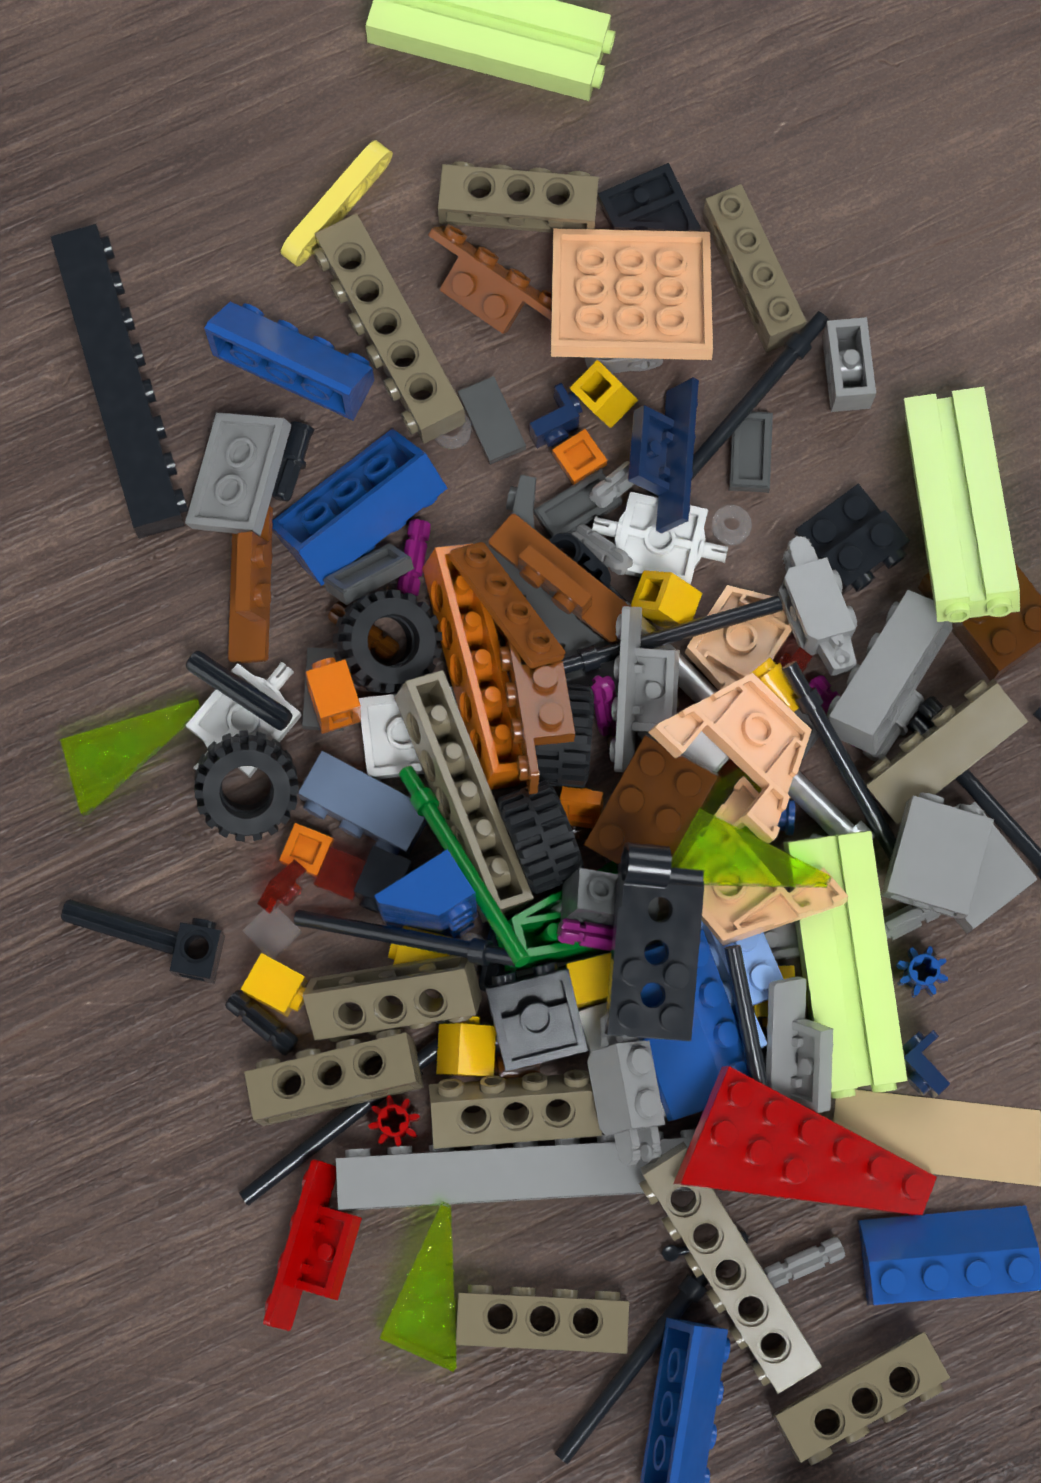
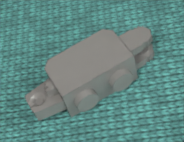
M796 535L795 538L789 541L788 551H785L782 560H784L783 564H785L787 573L777 594L781 599L800 651L810 656L819 654L831 676L851 671L856 665L851 641L857 627L855 612L850 605L846 606L842 596L843 587L840 575L836 570L831 569L827 557L818 560L809 539H806V536L798 537Z
M605 1015L600 1018L602 1033L601 1049L592 1051L587 1061L599 1129L606 1136L614 1135L616 1149L619 1152V1160H621L622 1164H627V1166L636 1165L640 1158L648 1163H656L661 1158L660 1154L662 1153L658 1127L665 1125L650 1041H638L637 1037L604 1034Z

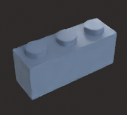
M321 751L298 793L300 800L305 803L303 809L322 820L325 819L326 815H329L341 822L338 827L347 834L358 839L364 834L377 841L374 845L375 847L395 855L400 853L407 858L427 824L425 817L419 816L410 802V797L324 751Z

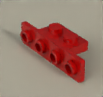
M312 1159L309 1169L304 1174L302 1193L297 1209L290 1220V1233L285 1250L278 1260V1273L273 1290L266 1300L264 1325L290 1331L303 1291L338 1301L362 1218L328 1208L337 1177L336 1166Z

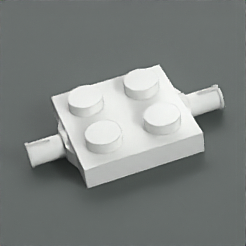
M630 492L626 510L620 517L619 522L595 516L592 531L615 537L616 548H621L633 559V565L627 569V575L641 578L644 570L672 572L691 585L694 569L700 562L701 557L725 563L728 546L705 542L704 525L708 509L690 505L689 521L662 534L656 531L657 497Z
M280 662L279 666L265 680L264 678L252 675L238 663L231 670V672L291 711L292 719L282 731L272 727L218 690L211 694L186 724V727L204 741L207 749L212 742L215 741L217 744L221 742L223 735L231 733L232 737L239 736V731L248 730V735L256 736L258 731L266 734V739L271 741L274 738L280 742L302 716L301 712L284 700L279 691L289 677L294 674V671L286 667V664ZM198 763L193 767L195 771L198 769ZM252 766L238 767L249 778L258 769Z

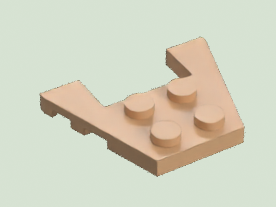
M727 585L707 616L773 596ZM783 609L774 614L695 636L688 644L685 654L719 691L749 675L769 657L774 660L791 634L792 629Z
M751 673L669 719L658 723L648 733L674 758L683 754L701 731L762 789L739 820L767 845L774 841L780 829L778 822L781 813L786 810L790 798L788 792L792 779L798 774L812 729L754 673Z
M745 776L736 783L730 797L725 804L720 806L702 837L699 836L678 866V868L704 870L702 922L723 946L841 906L848 901V895L825 868H822L792 892H787L738 835L737 832L746 826L739 818L759 795L758 791Z

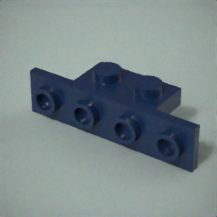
M694 377L666 391L665 415L645 405L634 410L628 481L658 495L656 531L661 534L689 521L699 380Z

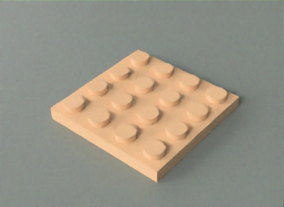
M553 228L551 357L712 360L710 232Z

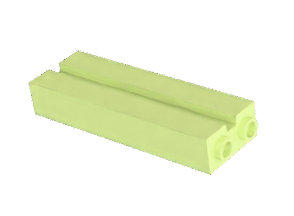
M373 0L365 25L367 43L587 101L590 100L593 87L598 89L601 87L605 66L600 65L603 53H611L616 31L610 30V14L556 0Z
M984 387L952 391V397L937 399L936 394L904 398L905 421L937 622L949 621L958 623L973 617L988 615L1002 617L1011 612L1020 611V588Z
M859 831L783 842L790 892L822 868H825L848 895V901L841 906L795 921L802 976L806 979V1003L809 1020L833 1028L831 1098L855 1096L856 1088L871 1085L872 1092L896 1090V1083L907 1081L872 833L871 831Z

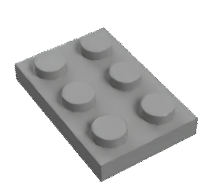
M216 413L185 524L197 530L234 534L254 532L261 536L291 424L284 418Z

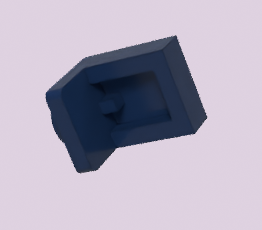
M562 383L554 386V400L559 409L530 423L529 436L536 448L546 444L548 447L556 446L568 438V433L579 428V414L583 412L581 404L573 391L567 393Z
M934 1030L926 1036L918 1031L902 1046L906 1053L904 1055L905 1067L909 1073L907 1081L920 1095L924 1096L928 1093L934 1098L945 1090L950 1083L922 1052L939 1035Z

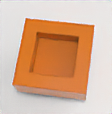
M586 429L552 449L553 457L573 485L607 465L608 460Z
M562 786L560 802L571 826L594 828L603 811V792L593 791L588 788Z
M295 823L279 861L284 865L318 878L334 839Z

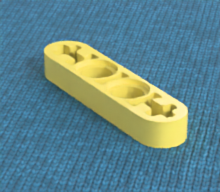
M377 140L372 141L289 235L282 246L281 255L297 267L304 264L313 254V250L318 248L314 233L341 221L387 168L392 159V151Z

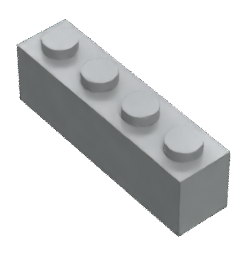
M907 590L900 603L897 601L893 603L886 618V626L881 634L875 633L867 647L866 658L861 665L856 664L853 667L847 680L846 690L841 697L836 696L833 699L827 712V717L840 740L873 755H876L953 629L952 622H937L934 600Z

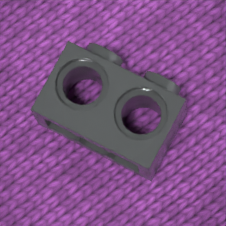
M579 868L563 882L561 921L569 918L579 920L580 924L583 925L587 921L613 926L618 874ZM658 897L654 898L648 906V914L655 922H657Z

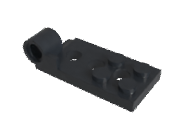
M626 842L623 846L617 878L604 1031L606 1035L679 1041L692 1040L704 897V870L671 868L672 857L669 846ZM657 897L664 898L669 904V914L660 922L653 921L648 914L649 903ZM652 940H660L666 949L664 959L658 964H650L644 956L645 947ZM657 983L662 990V998L657 1005L647 1007L641 1000V991L646 984Z

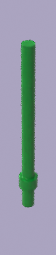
M413 766L404 767L399 772V776L411 794L410 802L419 816L425 817L443 849H448L476 893V903L515 967L524 966L530 961L528 953L438 808L440 803L431 788L424 786Z

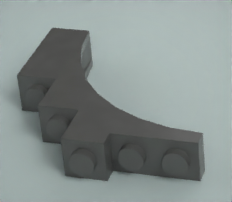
M520 475L518 487H510L506 509L511 510L512 514H516L534 528L533 511L536 478ZM489 548L566 652L564 657L577 654V649L594 645L598 648L610 644L578 620L572 612L571 614H566L552 602L551 595L541 587L536 589L528 584L520 576V570L495 550ZM615 660L602 663L600 669L586 673L578 670L565 674L566 683L592 686V679L595 676L599 675L602 678L610 676L614 680V691L618 697L619 680H616L614 677Z

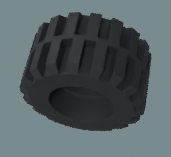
M388 590L364 595L357 599L355 603L349 604L344 609L345 615L338 618L335 626L339 627L337 634H333V643H337L338 651L334 652L335 659H346L350 675L353 678L352 681L355 685L364 686L366 690L371 692H398L405 681L431 674L436 668L433 661L435 658H440L442 649L437 648V641L443 640L442 632H436L435 625L439 621L436 615L430 616L427 612L430 607L425 602L416 601L417 596L411 593L403 594L400 593L401 590ZM385 617L398 622L407 638L404 656L397 664L392 666H384L378 663L371 655L367 642L371 626L378 619Z
M567 684L575 739L574 742L535 746L539 782L546 780L552 786L584 788L589 778L594 694L591 685Z
M248 730L239 731V736L232 737L231 733L223 735L221 742L217 744L214 741L208 746V752L206 755H201L198 761V769L195 771L194 792L200 815L204 814L205 823L211 829L216 826L219 829V835L225 838L230 833L235 835L236 841L245 842V836H253V841L262 840V834L265 832H269L272 836L278 832V825L280 823L286 825L291 818V810L296 808L299 788L295 765L292 763V757L287 750L284 751L281 748L280 742L274 738L271 741L266 739V734L257 731L256 736L248 735ZM242 766L256 767L268 775L271 781V789L266 797L255 804H237L229 800L222 791V781L230 771Z
M543 780L538 784V793L529 794L528 787L498 798V810L529 888L535 895L563 885V882L579 868L584 869L574 833L560 799L551 784Z

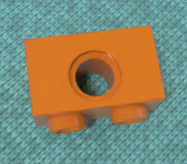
M332 657L313 663L311 665L312 670L306 671V681L321 733L324 734L361 722V706L346 659L336 662V659Z

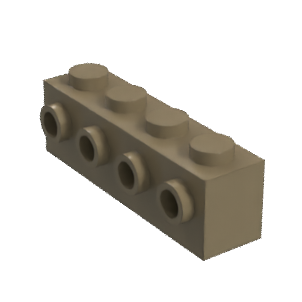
M983 679L974 684L964 693L967 700L955 709L949 705L941 710L931 720L934 726L922 735L919 731L914 732L899 745L902 750L891 760H888L886 756L881 758L866 771L869 774V777L864 780L867 788L897 824L902 820L906 802L913 795L919 797L921 792L935 795L1028 722L994 679L988 683Z

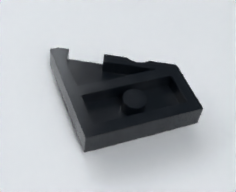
M669 163L598 193L597 199L612 230H701Z

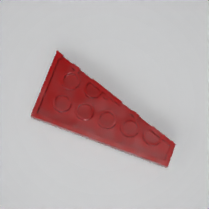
M723 1066L673 1184L922 1216L937 1177L730 1066Z

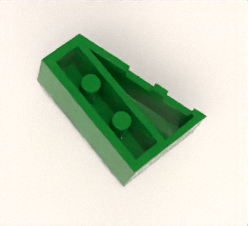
M613 861L597 870L618 874L616 863ZM561 890L508 920L528 953L530 961L522 967L504 965L505 971L532 968L533 965L541 962L557 960V963L611 951L580 946L578 942L572 945L558 941L557 929L561 921ZM496 936L499 947H503L500 940Z

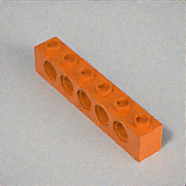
M471 544L435 547L422 570L433 613L439 621L437 624L438 632H442L443 640L441 644L459 712L490 790L518 786L521 781L519 780L517 770V755H522L521 743L514 744L512 739L511 719L516 718L515 707L507 706L505 683L509 682L507 671L502 672L500 644L494 621L449 559L452 549Z

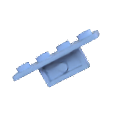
M701 921V929H704L740 1030L724 948L732 945H741L753 1006L768 1000L770 982L782 980V974L764 933L723 946ZM755 1015L762 1049L767 1045V1041Z

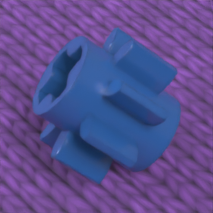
M931 946L924 951V954L920 955L912 947L907 951L911 961L909 963L906 961H898L896 963L898 969L904 970V977L897 984L900 986L907 983L912 988L911 997L913 998L923 989H926L927 994L932 997L936 994V988L933 983L935 981L938 983L948 981L947 976L940 974V967L947 960L946 958L937 960L931 956L933 952ZM921 963L926 965L925 971L931 974V976H928L923 981L918 980V972L912 970Z

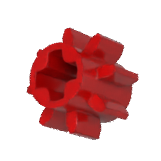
M388 1095V1105L383 1109H380L378 1106H372V1110L378 1115L377 1122H372L368 1127L370 1130L380 1129L383 1132L379 1137V1144L383 1145L387 1142L388 1138L395 1140V1144L399 1147L403 1144L401 1138L407 1134L413 1138L418 1136L411 1129V1122H416L421 1117L419 1114L409 1115L407 1113L411 1103L409 1099H405L401 1106L394 1104L393 1098ZM396 1111L401 1118L406 1117V1122L399 1124L400 1131L393 1133L389 1126H384V1122L390 1120V1113Z

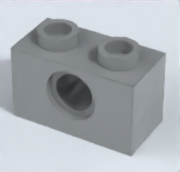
M867 317L827 321L822 341L831 412L870 409L876 395Z

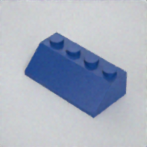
M230 301L207 322L204 329L213 356L354 421L375 381L373 367L369 366V361L355 353H349L347 356L334 350L335 347L329 341L318 336L310 339L300 334L298 328L287 321L278 320L276 323L263 317L262 311L250 304L244 303L241 307Z
M392 428L273 519L272 531L302 568L323 586V579L348 566L359 557L370 553L379 541L391 532L401 529L410 517L422 508L432 505L438 496L448 488L427 454Z
M448 849L374 895L380 915L386 926L402 929L403 926H408L444 936L451 934L456 939L470 931L475 926L473 923L474 919L478 917L476 893Z
M701 929L692 1040L679 1041L638 1037L639 1041H650L660 1099L668 1121L704 1111L721 1067L730 1066L749 1076L741 1033L704 929ZM661 941L645 947L644 956L650 964L660 963L666 954L665 946ZM648 983L641 991V1000L647 1007L657 1005L662 998V990L657 983Z
M1026 1206L858 1220L867 1306L1041 1291L1039 1246Z
M666 1318L640 1483L710 1482V1471L707 1467L709 1449H713L717 1437L714 1417L716 1406L720 1405L724 1392L723 1382L720 1379L723 1363H726L730 1354V1340L727 1337L728 1329Z

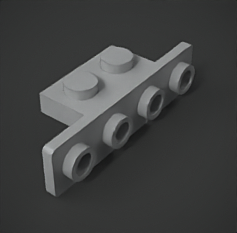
M623 606L622 614L618 615L616 621V635L618 639H621L620 656L618 655L614 662V677L616 680H619L618 697H615L612 703L613 721H617L616 738H613L610 744V760L615 762V772H625L635 754L636 731H650L658 723L677 714L680 650L640 648L642 607Z
M797 976L772 981L769 984L766 1055L768 1086L816 1113L829 1111L832 1089L833 1028L805 1019V978Z

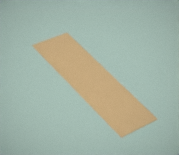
M856 1089L855 1096L836 1098L835 1123L931 1174L1041 1186L1040 1110Z

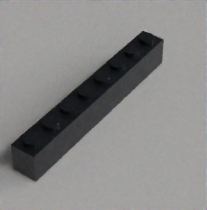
M97 224L50 236L133 528L138 538L141 539L183 527L185 524L181 513L188 511L182 488L174 490L171 476L178 474L171 451L163 452L160 440L167 438L161 415L153 417L150 403L157 402L150 378L143 380L139 367L146 366L140 343L132 344L129 331L136 328L129 306L122 308L119 295L126 294L119 271L111 272L108 260L114 259L115 255L108 235L101 237Z

